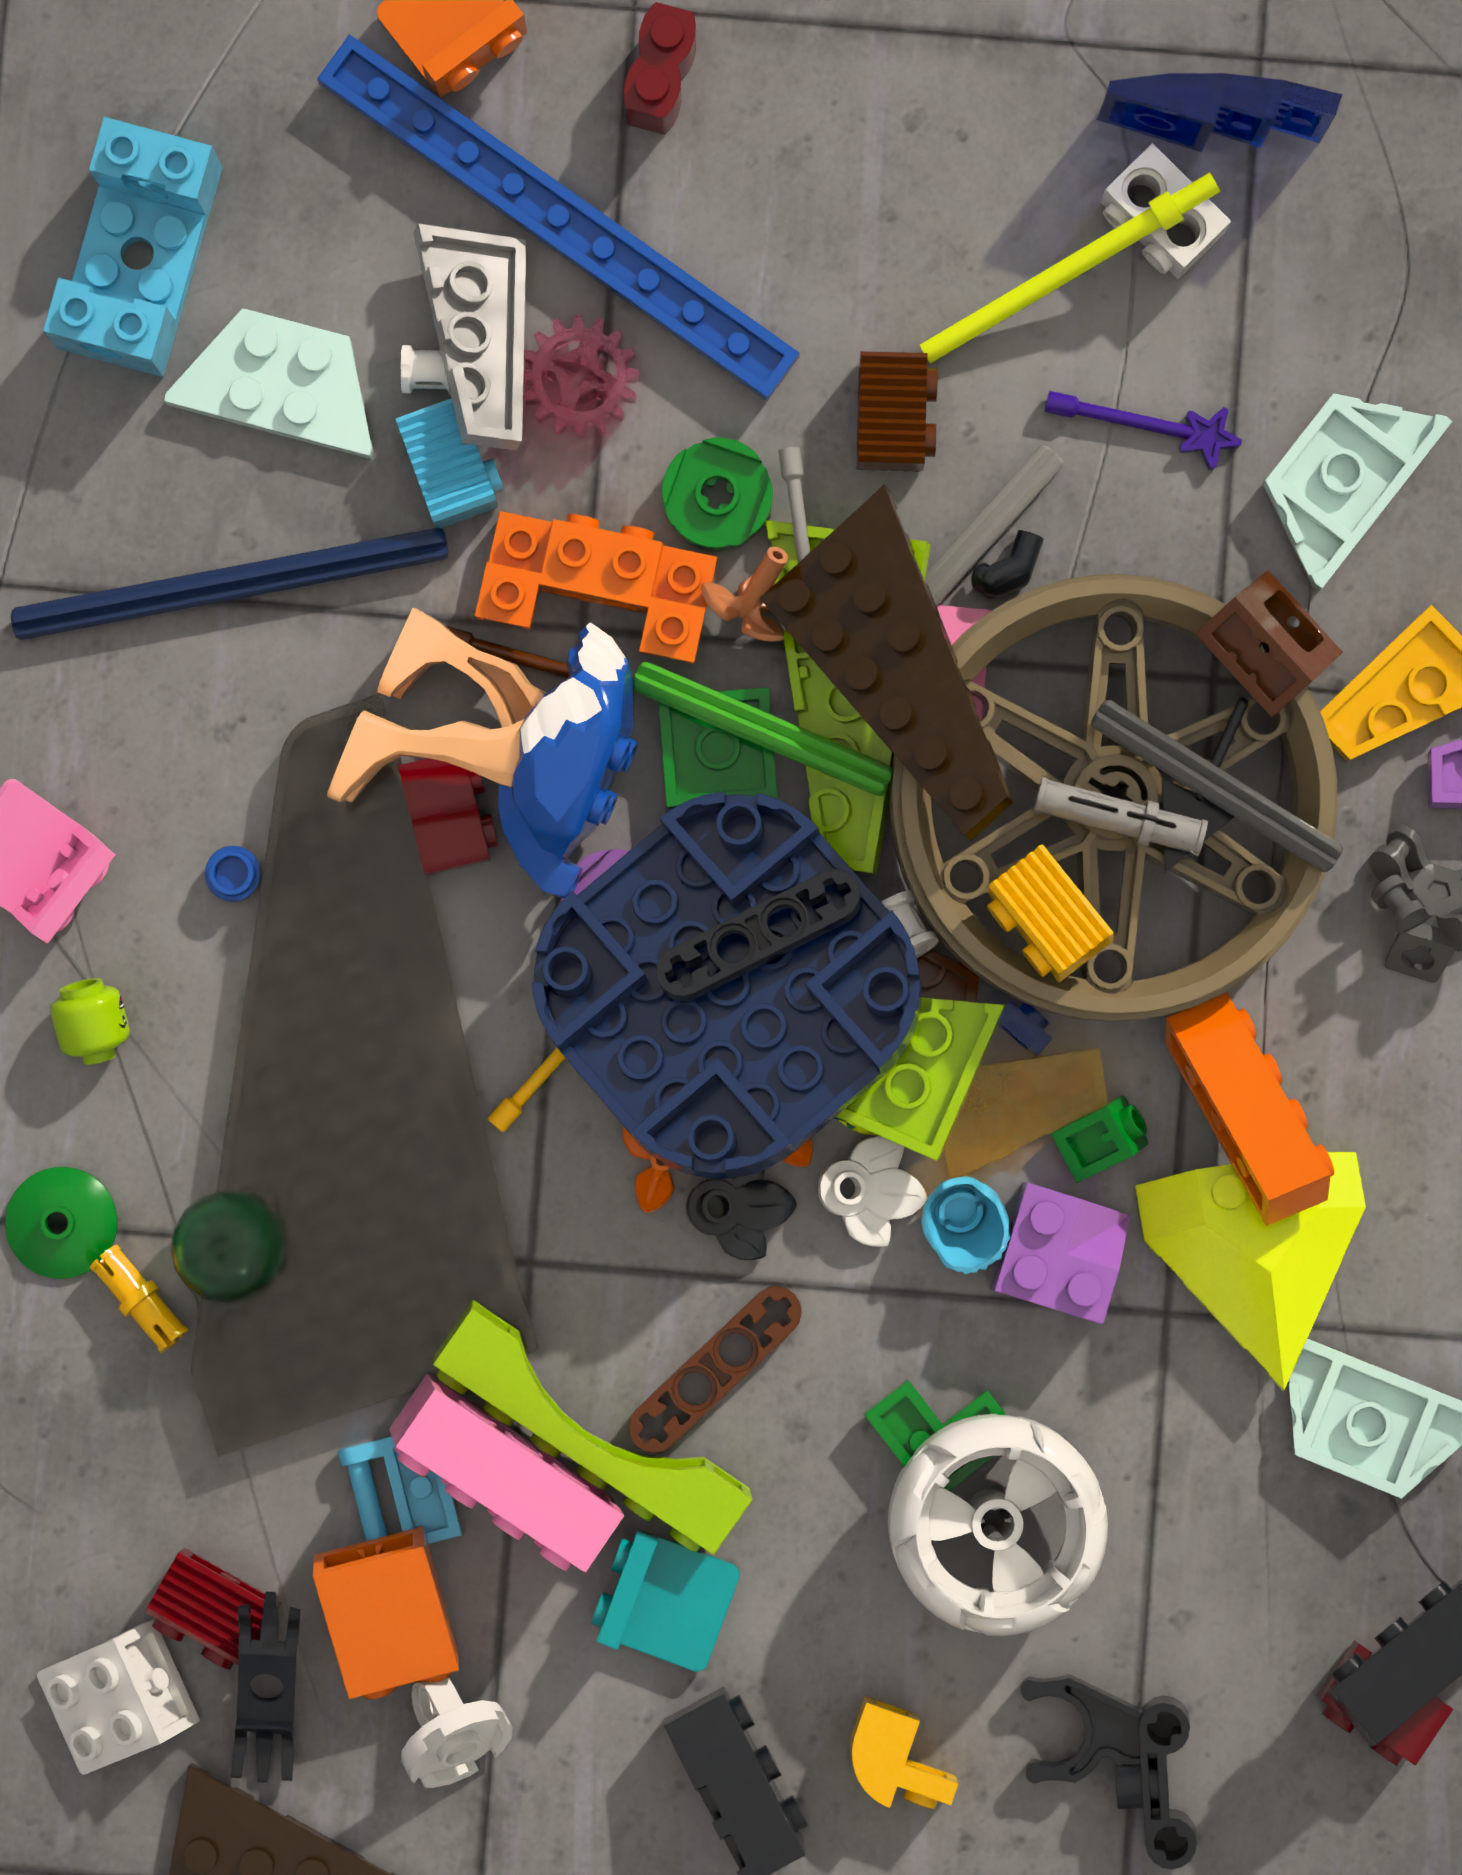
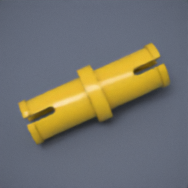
M118 1244L100 1255L102 1260L96 1259L89 1268L92 1272L98 1275L121 1303L118 1308L124 1317L131 1315L158 1347L157 1349L160 1353L171 1348L178 1342L176 1338L184 1337L189 1331L186 1325L180 1322L157 1294L160 1290L159 1286L153 1280L147 1282L123 1254Z

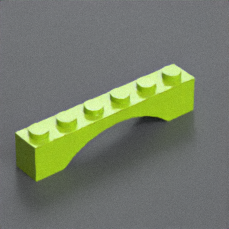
M474 1300L468 1305L434 1354L433 1365L440 1369L436 1376L445 1385L462 1395L469 1389L487 1401L483 1408L495 1419L507 1426H511L516 1421L533 1432L530 1440L538 1448L555 1458H558L561 1452L580 1464L576 1471L584 1479L603 1490L609 1484L626 1495L623 1503L631 1511L647 1521H651L654 1515L673 1527L669 1534L678 1543L693 1552H697L702 1547L714 1555L753 1500L748 1486L705 1457L675 1459L642 1455L614 1446L586 1431L559 1408L541 1385L527 1358L519 1330Z

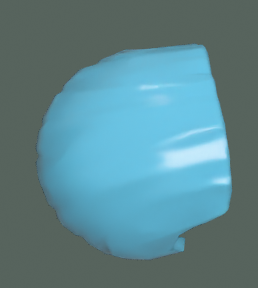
M969 1176L952 1178L940 1183L930 1193L924 1203L921 1225L925 1239L946 1268L963 1272L964 1274L976 1273L979 1269L986 1270L988 1265L1002 1258V1253L1007 1248L1008 1241L1010 1240L1009 1218L1000 1197L986 1183Z

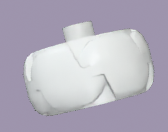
M984 1414L964 1418L945 1426L928 1437L916 1449L914 1455L900 1471L895 1482L888 1510V1532L897 1567L909 1589L924 1607L938 1618L959 1629H967L988 1636H1009L1030 1632L1057 1620L1068 1612L1071 1605L1089 1589L1100 1569L1105 1554L1108 1537L1107 1509L1096 1476L1086 1460L1067 1440L1047 1426L1027 1418ZM987 1456H1005L1009 1460H1015L1005 1493L997 1489H983L972 1495L968 1502L947 1489H944L950 1482L948 1477L955 1470L970 1461ZM1057 1491L1065 1513L1064 1539L1057 1557L1054 1561L1050 1560L1044 1567L1046 1571L1043 1573L1040 1565L1027 1551L1016 1543L1023 1531V1518L1020 1511L1040 1503ZM999 1508L1006 1510L1000 1512L1005 1521L999 1528L992 1524L986 1525L984 1529L981 1528V1523L985 1522L983 1516L990 1509L996 1511ZM972 1532L981 1545L995 1550L992 1572L994 1592H989L988 1588L982 1587L975 1589L955 1579L938 1560L931 1540L942 1541Z

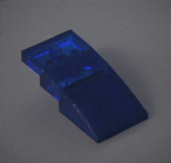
M1168 73L1110 81L1097 120L1199 152L1203 151L1211 133L1261 148L1270 129L1320 143L1336 116L1342 94L1286 80L1228 73Z

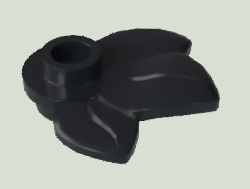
M765 1170L743 1177L705 1180L697 1184L687 1198L686 1211L691 1224L701 1233L715 1235L724 1252L739 1260L764 1258L767 1246L763 1231L773 1229L786 1222L797 1207L795 1198L787 1189L773 1181L763 1180ZM714 1196L720 1198L724 1204V1211L718 1218L713 1217L708 1211V1202Z

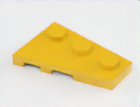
M1430 605L1320 710L1331 746L1348 762L1462 708L1461 634Z

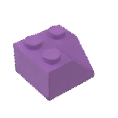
M1023 1182L1009 1226L1010 1240L1008 1241L1007 1248L1002 1253V1258L998 1262L990 1289L1103 1325L1120 1270L1130 1215L1051 1189Z

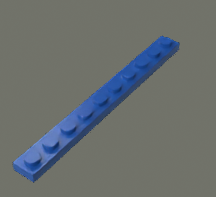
M350 34L318 76L317 80L322 87L764 400L768 401L798 360L800 352Z

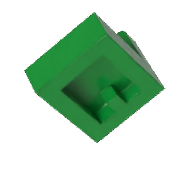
M1124 1095L1113 1099L1105 1106L1051 1133L1076 1183L1134 1156L1148 1145L1145 1120L1134 1105H1129Z

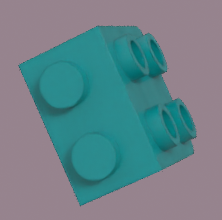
M637 1528L633 1542L622 1538L611 1567V1571L620 1574L613 1595L602 1592L591 1624L600 1627L596 1642L617 1650L619 1645L622 1644L695 1672L702 1671L709 1662L740 1577L739 1569L730 1562L700 1551L693 1552L679 1543Z

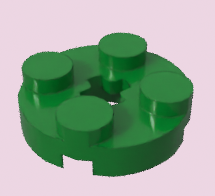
M714 437L702 440V443L694 444L674 457L663 479L662 500L668 523L682 539L701 549L722 551L740 548L760 532L770 515L773 488L768 471L755 451L739 441ZM717 480H723L727 483L726 492L734 497L730 504L721 503L718 509H713L708 506L709 498L701 494L704 486L714 487Z

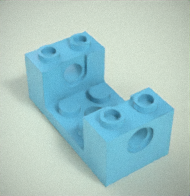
M103 118L89 171L99 187L72 281L58 277L43 332L57 349L164 378L223 169L211 145L119 120ZM135 242H145L153 247V259L143 269H131L124 263L126 249Z

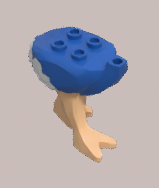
M412 608L385 667L377 692L389 697L394 696L401 700L413 684L432 665L447 662L469 675L484 688L497 712L502 728L489 729L470 722L459 721L431 730H410L372 713L363 711L357 718L331 781L327 797L338 802L346 800L352 803L383 766L401 756L438 760L472 771L499 784L498 813L502 829L520 867L543 893L564 899L572 891H575L583 868L569 861V856L584 839L595 831L596 826H599L600 823L605 825L608 823L618 798L617 793L610 791L617 773L620 771L626 773L637 749L638 741L631 739L634 730V689L629 660L624 656L611 636L592 623H588L579 632V643L569 649L566 661L569 678L563 680L546 693L531 685L518 665L477 650L458 638L441 622L417 608Z

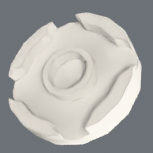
M448 1677L440 1682L418 1681L412 1686L411 1697L414 1713L421 1728L410 1737L404 1746L401 1762L413 1783L420 1778L425 1788L450 1785L479 1771L475 1760L485 1755L490 1749L495 1758L499 1756L512 1739L513 1727L503 1708L497 1702L482 1700L463 1704Z

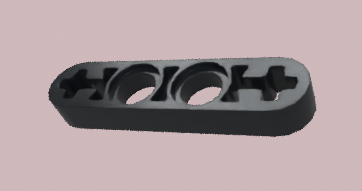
M831 869L821 872L669 949L661 956L657 963L656 975L661 989L668 997L675 1001L687 1002L697 999L849 922L856 916L861 905V894L857 881L851 874L843 870ZM834 884L838 891L848 888L850 893L844 896L846 906L836 910L835 906L830 903L816 909V915L821 921L811 925L807 908L799 899L809 895L811 906L826 898L825 888ZM782 908L792 909L801 918L799 929L789 937H778L768 928L771 915ZM730 934H740L750 943L748 955L737 963H728L722 960L717 952L721 939ZM707 946L711 962L719 971L718 973L709 976V971L705 965L691 974L693 983L690 986L683 987L679 981L668 982L667 979L674 975L672 965L682 961L687 968L695 966L703 961L701 954L697 950Z

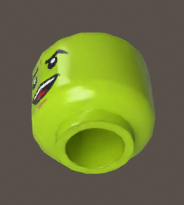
M101 978L81 980L60 988V997L51 1004L50 1014L62 1053L68 1056L82 1057L83 1064L85 1065L98 1064L115 1058V1048L122 1045L130 1036L126 1012L118 989L104 985Z

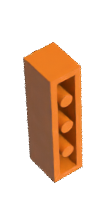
M1224 993L1195 1007L1166 1017L1165 1046L1263 1222L1268 1226L1327 1201L1330 1178L1334 1175V1167L1324 1146L1321 1144L1314 1146L1306 1132L1308 1122L1299 1102L1295 1098L1288 1100L1281 1088L1282 1077L1276 1061L1269 1053L1263 1055L1255 1042L1256 1030L1249 1014L1243 1008L1237 1010L1228 993Z

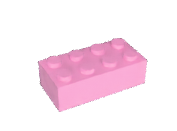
M429 1373L426 1374L389 1428L395 1444L394 1450L399 1454L397 1459L402 1464L422 1477H426L430 1470L442 1477L440 1480L446 1485L444 1490L449 1495L471 1509L474 1508L477 1502L488 1508L487 1512L494 1517L492 1522L497 1527L517 1540H520L524 1533L535 1539L533 1542L541 1548L539 1553L564 1571H567L571 1564L586 1573L624 1517L621 1509L610 1494L588 1482L580 1474L542 1451L535 1444Z

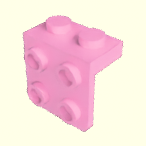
M9 779L0 787V906L10 912L33 935L48 944L56 932L63 930L70 923L76 906L89 889L102 881L108 871L109 863L116 854L94 834L16 779Z

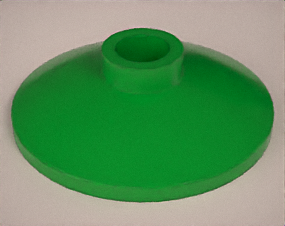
M70 1167L48 1168L27 1178L11 1197L5 1217L6 1236L18 1260L31 1271L56 1279L72 1278L89 1272L91 1270L89 1268L96 1259L102 1260L100 1255L113 1246L118 1227L117 1211L109 1191L94 1176L85 1171ZM56 1212L64 1214L68 1220V1226L61 1234L52 1232L48 1224L50 1216Z

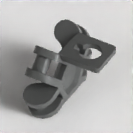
M1398 825L1388 835L1387 845L1379 846L1370 856L1369 862L1373 874L1380 881L1372 891L1371 898L1380 909L1389 908L1393 916L1390 923L1398 933L1386 956L1384 966L1387 969L1430 982H1437L1455 951H1462V869L1456 871L1431 863L1424 852L1422 839L1419 834L1408 826ZM1418 945L1429 948L1428 954L1434 960L1427 964L1413 963L1407 960L1403 953L1409 950H1416Z

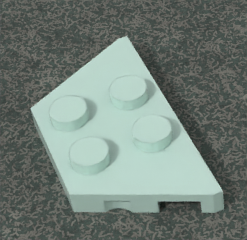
M242 308L165 394L164 402L168 406L372 460L374 451L368 430L350 337Z
M1332 394L1263 483L1313 588L1320 591L1453 422L1452 420L1443 415L1436 414L1433 417L1403 411L1402 407L1383 403L1374 405L1364 403L1359 398Z
M1310 1339L1306 1340L1289 1379L1296 1456L1402 1499L1462 1446L1461 1400Z

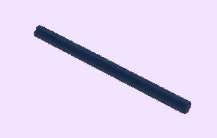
M439 527L15 607L11 612V624L16 638L24 640L441 561L448 557V544L444 530Z

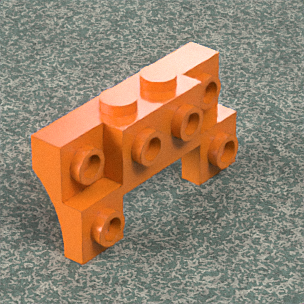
M499 511L489 562H486L475 612L476 619H486L531 630L541 589V592L647 614L639 653L675 659L694 665L708 606L702 595L701 585L705 582L713 583L717 557L663 546V542L653 540L654 532L640 527L623 525L621 533L599 529L600 521L588 516L568 514L566 521L553 519V522Z

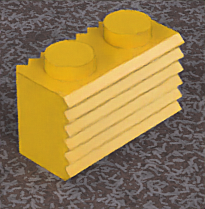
M1043 844L988 885L989 895L993 900L987 905L989 912L1005 932L1008 933L1014 927L1028 944V946L1022 949L1023 954L1042 977L1051 972L1060 983L1113 942L1114 932Z

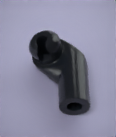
M1018 530L1009 558L993 563L991 566L987 563H981L973 570L971 583L975 591L985 593L989 598H1001L1023 589L1031 579L1044 538L1031 532Z

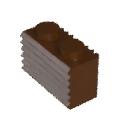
M860 352L857 470L923 471L925 457H935L936 424L926 423V402L937 401L938 369L927 368V353Z

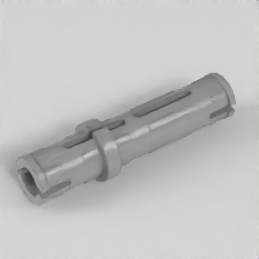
M1045 777L1041 779L1033 808L1034 813H1043L1089 827H1096L1137 838L1136 844L1148 847L1149 843L1152 842L1190 852L1196 856L1200 854L1208 825V821L1204 819L1198 820L1160 810L1159 803L1148 800L1145 806L1099 792L1051 781Z

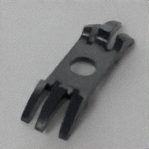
M266 1591L260 1640H252L253 1619L250 1604L238 1606L239 1670L237 1720L231 1778H242L248 1732L256 1733L257 1782H267L273 1734H281L282 1780L292 1781L296 1662L301 1609L290 1606L286 1642L278 1641L279 1614L276 1592ZM271 1674L280 1679L283 1684V1690L275 1697L263 1698L252 1691L250 1682L258 1675Z

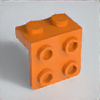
M385 0L377 8V17L380 23L439 98H442L451 90L457 92L466 87L477 77L480 68L495 57L500 59L511 53L522 42L523 36L527 34L524 14L513 0Z

